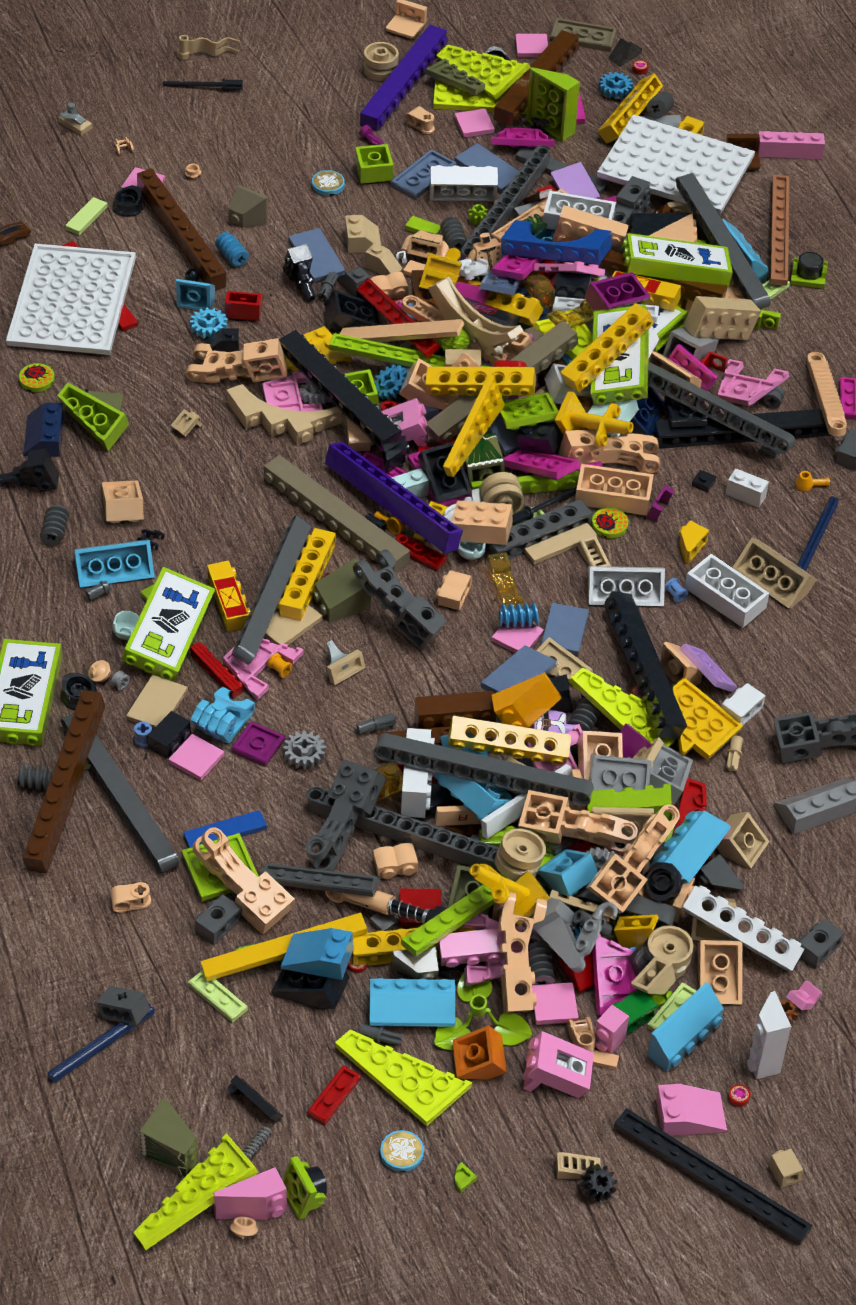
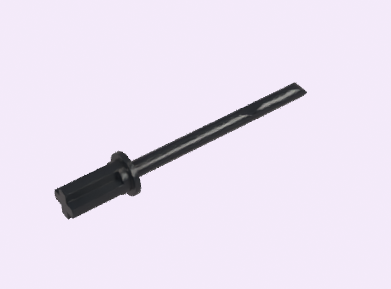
M225 78L222 79V82H162L165 86L222 87L223 91L225 89L243 90V80H225Z
M577 487L533 508L529 506L523 507L521 511L512 514V526L526 519H533V513L575 494Z

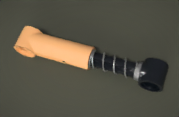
M378 890L374 897L325 891L326 896L335 903L345 901L386 915L399 914L402 918L406 916L408 920L415 919L417 923L422 922L423 924L446 910L442 906L423 910L419 906H411V903L404 904L402 900L398 902L395 896Z

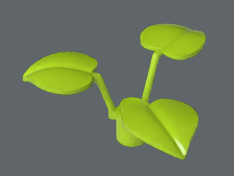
M464 972L459 980L457 993L463 1002H470L467 1020L463 1024L459 1018L455 1017V1027H437L434 1044L441 1049L454 1051L452 1040L471 1033L466 1027L469 1025L472 1016L482 1017L485 1014H488L492 1022L497 1025L495 1030L502 1035L504 1046H515L532 1036V1031L528 1023L515 1013H503L498 1022L491 1013V1010L487 1008V998L492 993L491 981L465 986Z

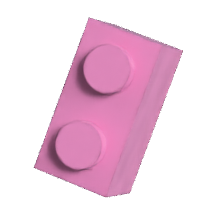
M613 1005L597 1020L595 1029L596 1048L601 1052L613 1054L625 1041L629 1016Z

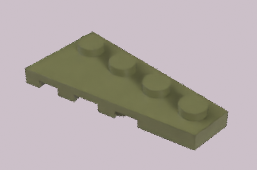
M446 58L426 68L425 75L432 77V79L440 80L447 85H452L459 90L469 92L471 95H477L485 90V83L474 76H467L466 71L458 70V66L455 64L450 65L449 60Z

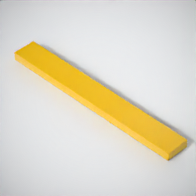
M361 913L203 960L201 961V966L208 982L283 959L293 934L335 928L352 931L353 937L368 933L365 921Z

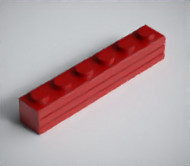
M198 642L190 646V655L221 687L231 690L229 695L232 698L243 693L242 683L236 680L235 676L228 671L227 667L221 664L219 659L214 657L212 652L207 650L205 645Z

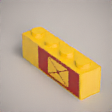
M615 271L612 277L626 273ZM636 276L651 296L648 300L636 303L659 306L660 309L669 311L675 310L681 299V285Z
M229 560L207 565V578L210 586L215 588L214 597L227 632L242 629L250 613V608H246V597L244 594L241 595L242 588L240 581H236L235 568H231Z

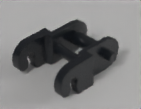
M532 117L533 125L530 128L540 129L549 136V133L544 131L541 125L549 126L550 122L544 118Z
M143 529L141 531L143 535L138 537L137 541L147 540L145 537H149L151 549L155 546V549L158 550L159 545L151 540L152 538L158 539L160 535L161 539H164L165 534L158 530Z
M461 964L456 967H448V971H444V968L447 966H440L437 976L453 980V975H450L452 969L465 971L464 968L466 966L462 965L461 967ZM455 978V985H457L459 983V979Z

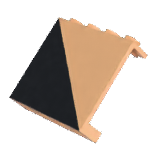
M633 213L632 234L697 243L696 219H693V213Z

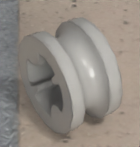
M118 671L112 677L111 685L118 690H123L128 685L130 677L127 674L124 675L123 671Z

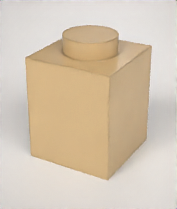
M792 1149L779 1150L771 1156L769 1168L780 1188L801 1181L803 1168Z

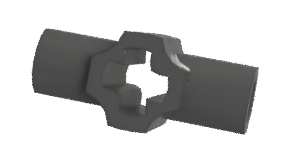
M578 910L573 916V921L579 924L582 930L584 923L593 914ZM603 914L600 935L606 937L610 935L612 926L607 923Z

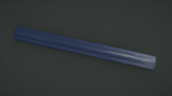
M829 497L800 557L797 566L804 571L807 570L838 505L839 499L837 497Z
M150 1004V1010L146 1013V1015L142 1018L138 1025L155 1013L154 1008ZM118 1023L48 1071V1078L53 1083L58 1081L135 1028L136 1025Z

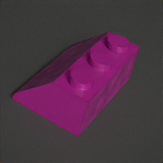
M632 272L591 282L584 296L593 310H609L648 300L651 297Z

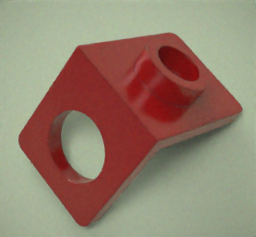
M709 351L700 362L707 368L710 366L724 372L727 358ZM714 359H719L722 365H717Z

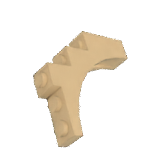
M450 277L442 279L428 288L444 319H462L464 322L463 329L468 333L470 339L474 338L479 341L486 355L494 354L496 356L504 351L503 347L508 345V342L511 343L519 338L518 335L523 332L520 325L503 326L489 320L476 311L460 294Z
M243 384L227 389V403L245 429L263 424L271 437L288 431L297 445L313 440V434L342 423V411L338 407L319 411H293L270 405L258 399Z

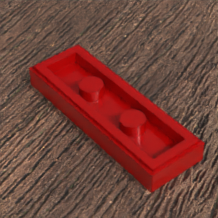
M343 1065L309 1108L307 1116L325 1126L361 1080V1075Z

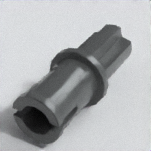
M329 272L325 281L321 283V289L317 294L319 300L324 296L322 301H326L330 292L334 290V284L338 278L336 272Z
M393 713L377 718L373 716L370 720L356 723L359 735L374 730L378 732L381 728L396 724V719Z
M365 1023L361 1025L359 1034L369 1037L379 1044L382 1041L400 1046L402 1042L401 1034L386 1031L384 1027L378 1028Z

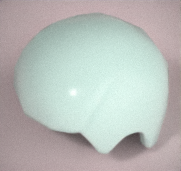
M460 542L457 552L464 559L476 560L483 556L486 543Z
M131 611L117 613L113 621V632L120 639L129 640L139 616Z

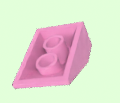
M683 1084L658 1085L656 1104L662 1131L670 1136L727 1132L719 1092Z
M276 1168L213 1193L214 1215L216 1219L249 1217L254 1220H267L272 1217L277 1218L287 1211V1189Z

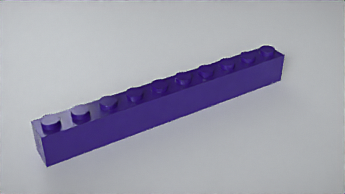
M433 25L427 27L360 112V126L369 125L375 131L384 126L386 119L392 115L393 110L399 106L400 101L406 97L407 92L413 88L414 83L420 79L421 74L426 71V68L433 62L442 47L446 46L448 42V37H446L447 30Z
M344 442L329 445L325 464L353 484L355 488L365 493L367 497L377 502L379 506L389 511L391 515L401 520L403 524L413 529L415 533L420 534L441 552L449 553L458 550L463 532L462 529Z

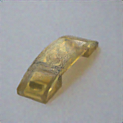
M583 300L579 307L565 312L556 310L548 313L546 317L555 325L564 321L571 328H575L594 318V311L601 310H593L589 303Z
M507 553L488 555L493 581L501 604H505L506 608H508L509 604H512L515 609L516 604L519 603L521 608H523L524 601L522 595H519L513 579Z

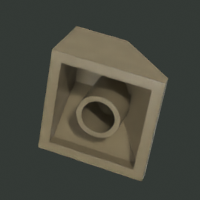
M239 185L229 207V222L243 228L267 224L268 197Z
M430 947L416 957L408 950L393 951L391 968L414 979L433 980L439 972L436 948Z

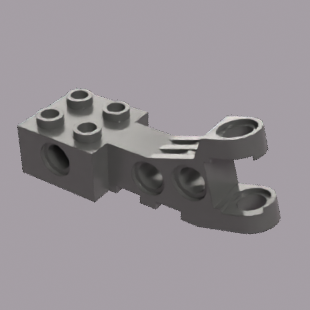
M634 176L629 179L616 196L614 221L628 225L629 229L632 226L633 213L649 211L651 207L649 181Z
M385 549L376 554L375 558L377 557L382 569L375 573L365 560L354 563L353 572L365 592L370 597L375 596L381 602L380 606L384 610L389 609L395 615L394 619L396 622L394 626L422 651L435 639L447 621L442 614L431 607L429 602L420 595L414 598L402 586L392 569L397 561L389 550Z
M813 712L774 718L775 735L782 763L821 756V748L836 745L856 746V712H850L849 715L842 717L834 715L830 716V719L820 721L818 718L814 719Z
M343 759L327 795L334 801L331 812L318 834L312 835L306 845L309 857L314 860L315 869L333 871L344 854L347 840L354 831V824L358 815L360 816L361 812L371 815L386 780L378 771ZM318 845L320 850L317 853L312 852V848ZM322 861H329V865L327 867H319V864Z

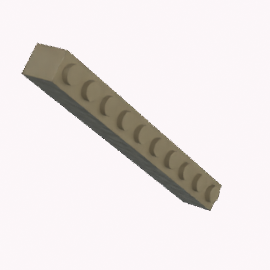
M562 321L510 361L525 362L527 367L535 368L537 375L542 370H546L554 361L559 360L566 352L576 347L578 344L577 333L567 323ZM478 395L461 396L427 422L428 434L439 445L450 442L454 436L460 433ZM502 395L503 401L508 398V396Z
M278 455L264 465V479L268 483H271L281 493L290 497L293 502L301 505L307 512H310L319 521L329 526L331 530L336 531L346 541L356 546L358 550L363 551L370 559L378 563L377 557L375 558L376 554L385 549L389 550L397 561L392 568L395 574L410 563L409 549L285 458Z

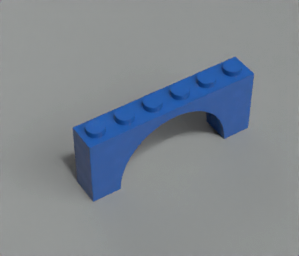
M515 220L501 238L502 254L566 262L578 261L584 262V264L595 265L601 263L612 247V231L595 229L589 235L577 240L550 242L538 239L532 235L531 222Z

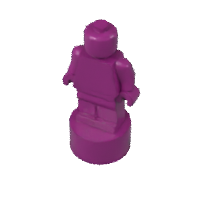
M364 125L360 129L359 135L364 139H368L373 145L384 144L380 137L373 134V129L369 125Z

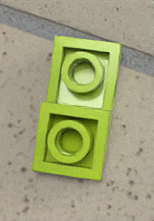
M761 310L753 329L759 330L760 326L778 330L781 313Z

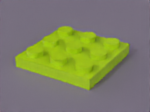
M547 392L504 401L505 406L499 414L506 428L515 430L520 428V426H534L544 421L553 422L559 411Z
M240 833L227 836L231 849L243 864L259 877ZM203 844L199 845V849L202 852H208ZM192 847L182 850V857L202 902L233 892L231 889L226 888L223 885L224 882L216 875L214 876L208 871L194 854Z

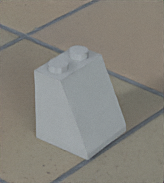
M681 327L671 331L663 356L669 358L675 347L680 344L700 361L706 357L709 351L715 352L719 339L693 337L685 327Z

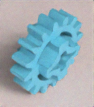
M206 307L205 311L199 309V313L194 312V316L190 317L192 333L196 332L197 337L202 335L203 339L228 326L226 314H222L221 310L216 312L215 308L209 310Z

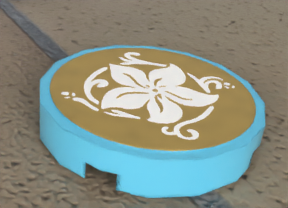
M320 171L312 178L313 190L324 196H330V194L337 195L344 189V177L336 171Z
M394 1131L387 1135L381 1143L380 1153L382 1162L386 1167L396 1172L412 1171L423 1160V1143L417 1135L410 1131Z

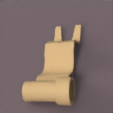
M187 35L179 36L177 57L181 60H186L190 54L201 51L212 56H218L226 51L239 54V50L228 46L220 49L217 48L227 42L240 43V40L227 37L219 42H212L203 37L189 40Z

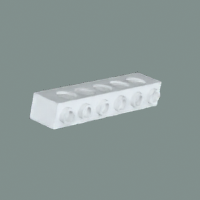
M694 886L681 910L732 940L742 941L744 947L790 973L794 969L804 951L800 947L801 943L792 938L790 940L782 936L783 933L775 928L769 929L765 927V922L759 918L754 917L752 919L746 915L747 912L736 906L733 908L729 906V902L720 896L717 898L710 894L711 891L704 886ZM702 902H710L712 904V911H705L702 908ZM721 912L730 914L731 919L729 922L721 920ZM740 922L746 923L749 927L748 932H741L738 924ZM757 933L766 935V943H759L757 941ZM780 943L784 946V954H778L775 951V944Z

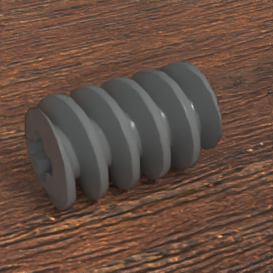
M668 92L658 93L647 104L648 114L655 119L663 117L673 107L674 98Z
M447 217L440 224L443 237L449 249L457 248L461 252L462 247L467 242L462 224L455 217Z
M53 505L46 509L40 533L42 542L50 546L60 544V540L64 538L69 516L67 508Z
M583 696L567 724H580L582 731H590L602 712Z
M22 762L18 772L17 783L22 788H26L28 785L29 789H34L36 786V789L39 791L43 787L47 791L55 767H53L51 772H49L48 766H45L44 770L41 771L40 765H37L36 769L33 770V764L30 763L28 769H26L25 763Z
M534 942L528 945L529 967H531V972L534 971L535 984L533 985L555 984V979L553 978V958L551 957L552 951L546 942Z

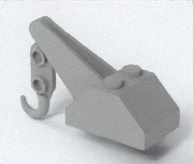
M550 897L547 901L545 918L543 921L533 924L530 939L534 942H547L574 972H581L585 968L584 957L591 953L602 929L601 921L604 911L612 909V916L616 918L618 909L612 902H605L599 905L592 917L584 923L576 941L572 932L577 925L573 921L575 913L561 900ZM524 923L522 924V931H523V932L525 931V924H524Z

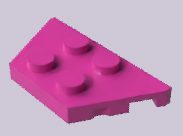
M506 127L503 131L497 133V137H491V144L509 145L510 147L526 146L527 148H534L539 145L554 147V140L548 139V135L540 129Z
M599 934L592 949L596 1012L597 1015H603L612 1004L621 1002L629 993L636 992L637 989L631 986V982L636 978L634 951L621 947L618 943L612 940L609 941Z

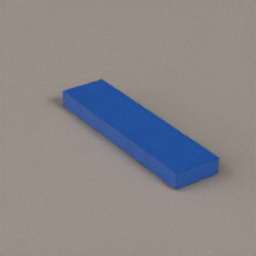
M258 810L184 831L183 833L188 848H191L193 843L210 828L220 829L226 837L240 833L242 837L266 830L267 824L261 811ZM215 834L208 835V838L212 841L218 839Z

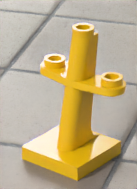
M451 248L447 251L445 257L429 253L419 287L428 289L447 277H450L453 284L456 285L462 262L458 261L461 256L460 251L457 248Z
M567 392L555 418V422L563 435L565 431L580 430V428L598 430L595 437V444L598 447L607 445L608 432L628 435V433L633 431L632 422L615 419L621 414V408L617 404L611 403L603 416L586 413L574 392Z
M474 864L469 870L470 874L477 881L491 889L493 901L497 904H504L509 899L510 892L516 893L514 915L529 918L535 912L536 898L547 901L550 899L530 871H527L514 882L501 876L487 864ZM517 921L516 924L521 926L523 922Z

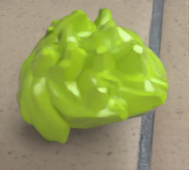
M463 328L459 336L437 338L439 339L437 343L444 352L445 349H468L470 344V337Z

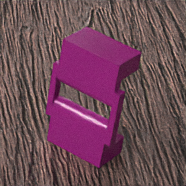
M665 485L653 503L647 517L657 522L663 510V507L658 505V503L662 501L668 504L675 490Z

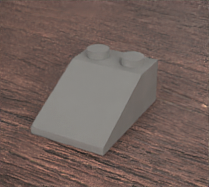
M663 744L653 761L654 765L651 768L649 785H653L654 788H663V784L671 783V800L674 806L684 790L693 760L686 756L682 757L680 753Z

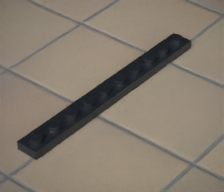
M626 1108L614 1123V1128L798 1245H801L811 1231L812 1224Z

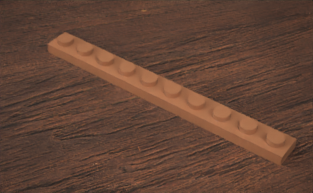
M773 175L770 284L787 286L789 176Z

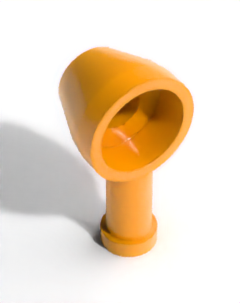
M802 471L795 480V487L803 492L810 491L813 486H830L829 478L812 479L808 471Z
M379 511L374 514L376 518L386 521L388 530L394 535H398L406 527L395 516L389 518Z

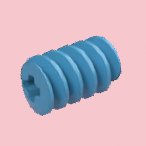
M224 232L216 238V248L230 265L238 267L248 261V251H246L234 235Z
M517 603L515 609L512 604H509L508 608H506L505 604H501L499 609L500 628L503 623L509 628L510 622L513 623L514 628L517 627L518 622H520L522 627H524L525 622H528L529 627H531L533 621H535L538 627L539 615L535 603H532L530 608L527 603H524L523 608Z

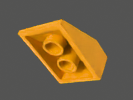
M545 672L491 695L494 712L503 724L529 728L561 699V695Z

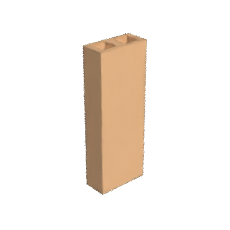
M594 1050L593 1065L616 1070L619 1055Z

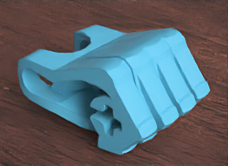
M222 687L214 693V703L209 705L208 701L202 700L196 706L190 720L197 729L202 730L205 734L211 735L213 738L222 740L225 743H230L241 727L252 717L255 702L249 699L232 701L229 699L231 690Z

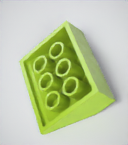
M532 67L529 76L526 121L533 124L531 121L532 117L548 120L550 125L545 126L544 124L541 125V128L562 142L574 135L580 82L567 74Z

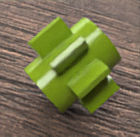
M480 204L474 205L472 209L468 210L469 221H472L474 225H479L487 215L488 209H485Z

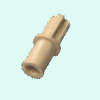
M733 736L731 738L730 748L727 750L726 768L730 772L738 769L739 759L742 757L743 738L740 736Z

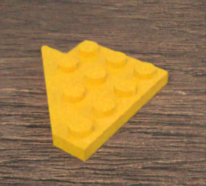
M685 677L672 687L687 723V727L678 739L680 755L682 757L693 748L708 760L730 741L733 736L740 732L744 726Z

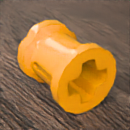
M279 653L273 654L267 662V666L270 669L276 670L282 678L286 677L293 668L292 663L283 660Z

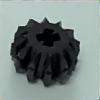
M599 1164L587 1167L585 1169L586 1173H582L580 1176L583 1181L579 1183V1186L585 1187L582 1195L589 1194V1201H593L596 1198L597 1203H601L603 1199L609 1200L611 1194L617 1190L613 1186L617 1184V1180L612 1179L614 1172L608 1173V1166L606 1165L602 1168Z

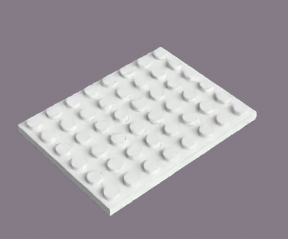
M633 115L597 171V177L625 185L634 176L650 182L651 194L686 204L676 186V178L693 173L716 211L721 215L754 158L755 151Z
M35 244L7 335V346L110 355L133 271L136 252Z

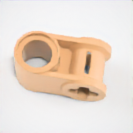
M418 106L405 115L406 122L423 134L434 132V115L422 107Z
M138 882L113 887L110 890L113 911L123 913L130 910L147 908L151 904L149 886L146 883Z
M585 1017L584 1020L578 1021L568 1020V1032L573 1044L594 1052L596 1038L590 1017Z

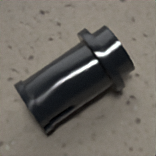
M371 513L365 516L374 525L384 532L386 531L387 524L385 520H380Z

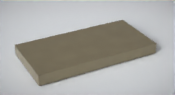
M556 18L550 35V41H553L563 30L578 35V42L581 47L611 52L617 28Z

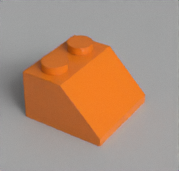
M489 1025L452 1040L458 1079L489 1080L507 1073L502 1035Z

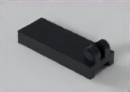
M235 1075L230 1081L231 1084L228 1086L230 1093L233 1095H239L241 1092L244 1093L276 1122H279L283 1117L276 1108L244 1079Z

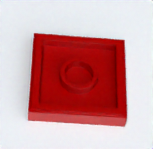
M400 888V901L402 900L404 904L411 903V906L414 907L419 906L423 910L426 908L434 909L436 906H441V889ZM406 916L400 917V926L420 927L423 925L422 922L417 923L415 919L408 920Z

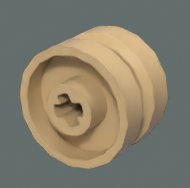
M386 42L369 44L364 50V74L375 81H386L398 65V49Z
M499 472L492 474L484 479L480 485L483 502L511 504L512 514L522 509L524 505L523 493L517 476L512 473Z
M512 829L506 832L502 838L500 848L495 856V865L498 871L510 880L517 881L527 871H530L535 877L546 854V846L543 840L530 830Z
M661 926L655 929L648 939L645 956L647 965L656 956L672 963L676 979L684 976L689 970L694 946L692 938L686 931L675 926Z

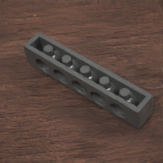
M581 499L570 502L560 508H555L550 512L511 527L507 545L486 544V551L496 564L502 563L523 554L525 548L585 523L591 526L592 512Z

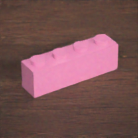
M759 131V157L823 158L825 147L823 133Z
M522 925L515 926L518 932H523ZM499 928L450 933L438 942L441 966L456 967L459 964L465 963L475 965L483 961L494 963L505 959V953H500V945L504 943L503 932H499ZM512 942L511 950L514 953H519L521 945L518 942Z

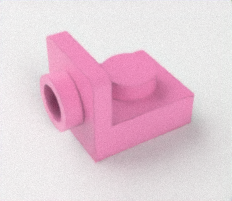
M804 981L799 990H790L786 998L801 1010H811L822 995V992L809 981Z

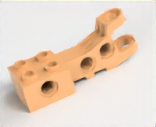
M278 338L244 344V350L234 352L212 351L210 344H197L193 356L204 360L203 365H189L185 374L193 382L217 383L220 382V379L229 378L230 380H235L237 376L246 375L247 378L251 377L254 383L287 377V359Z
M598 430L565 431L558 456L579 460L580 464L601 461V463H621L636 466L641 473L649 474L656 473L660 469L659 457L652 454L659 450L658 440L649 435L633 433L625 437L610 436L606 446L598 447L595 444ZM649 443L654 444L653 447H646L645 445ZM649 462H654V463H656V464L653 465V466H648V465H646V464L649 463Z
M528 790L519 822V829L530 830L537 834L544 842L560 844L562 836H567L607 848L608 852L615 851L618 855L625 854L631 842L634 841L638 834L637 826L630 821L607 814H593L587 810H572L569 807L568 797ZM621 829H630L632 836L627 837L622 834ZM615 841L620 842V843H624V844H625V847H624V848H618V847H616V846H615Z
M664 805L657 814L648 818L642 826V830L622 858L616 854L610 855L586 888L603 902L615 904L618 913H623L648 880L640 872L678 822L680 817L678 809L673 805ZM664 811L672 813V821H668L665 815H663Z
M208 829L193 843L194 854L208 871L214 876L216 875L224 882L223 885L226 888L231 889L237 895L235 903L242 907V916L262 935L291 911L295 899L266 871L257 877L243 864L229 846V839L220 829ZM209 834H215L217 836V844H215L210 838H208ZM200 842H202L208 852H202L199 849Z
M510 892L509 899L502 904L498 925L499 932H503L504 943L500 945V953H505V965L501 966L503 1013L529 1012L534 1010L533 1007L537 1005L536 993H532V985L535 984L534 971L531 972V967H529L528 943L533 924L541 922L545 918L547 900L536 898V908L532 918L513 914L516 893ZM517 921H522L525 924L524 932H518L515 929ZM512 942H518L521 945L519 953H514L511 950ZM516 985H520L523 988L522 995H518L515 992Z

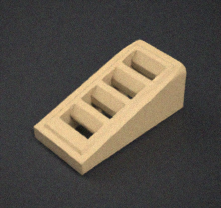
M596 536L579 540L577 548L589 566H596V564L601 562L603 565L600 566H611Z
M557 1152V1179H582L580 1176L582 1173H586V1171L581 1169V1164H585V1168L590 1165H600V1158ZM573 1164H577V1169H573Z

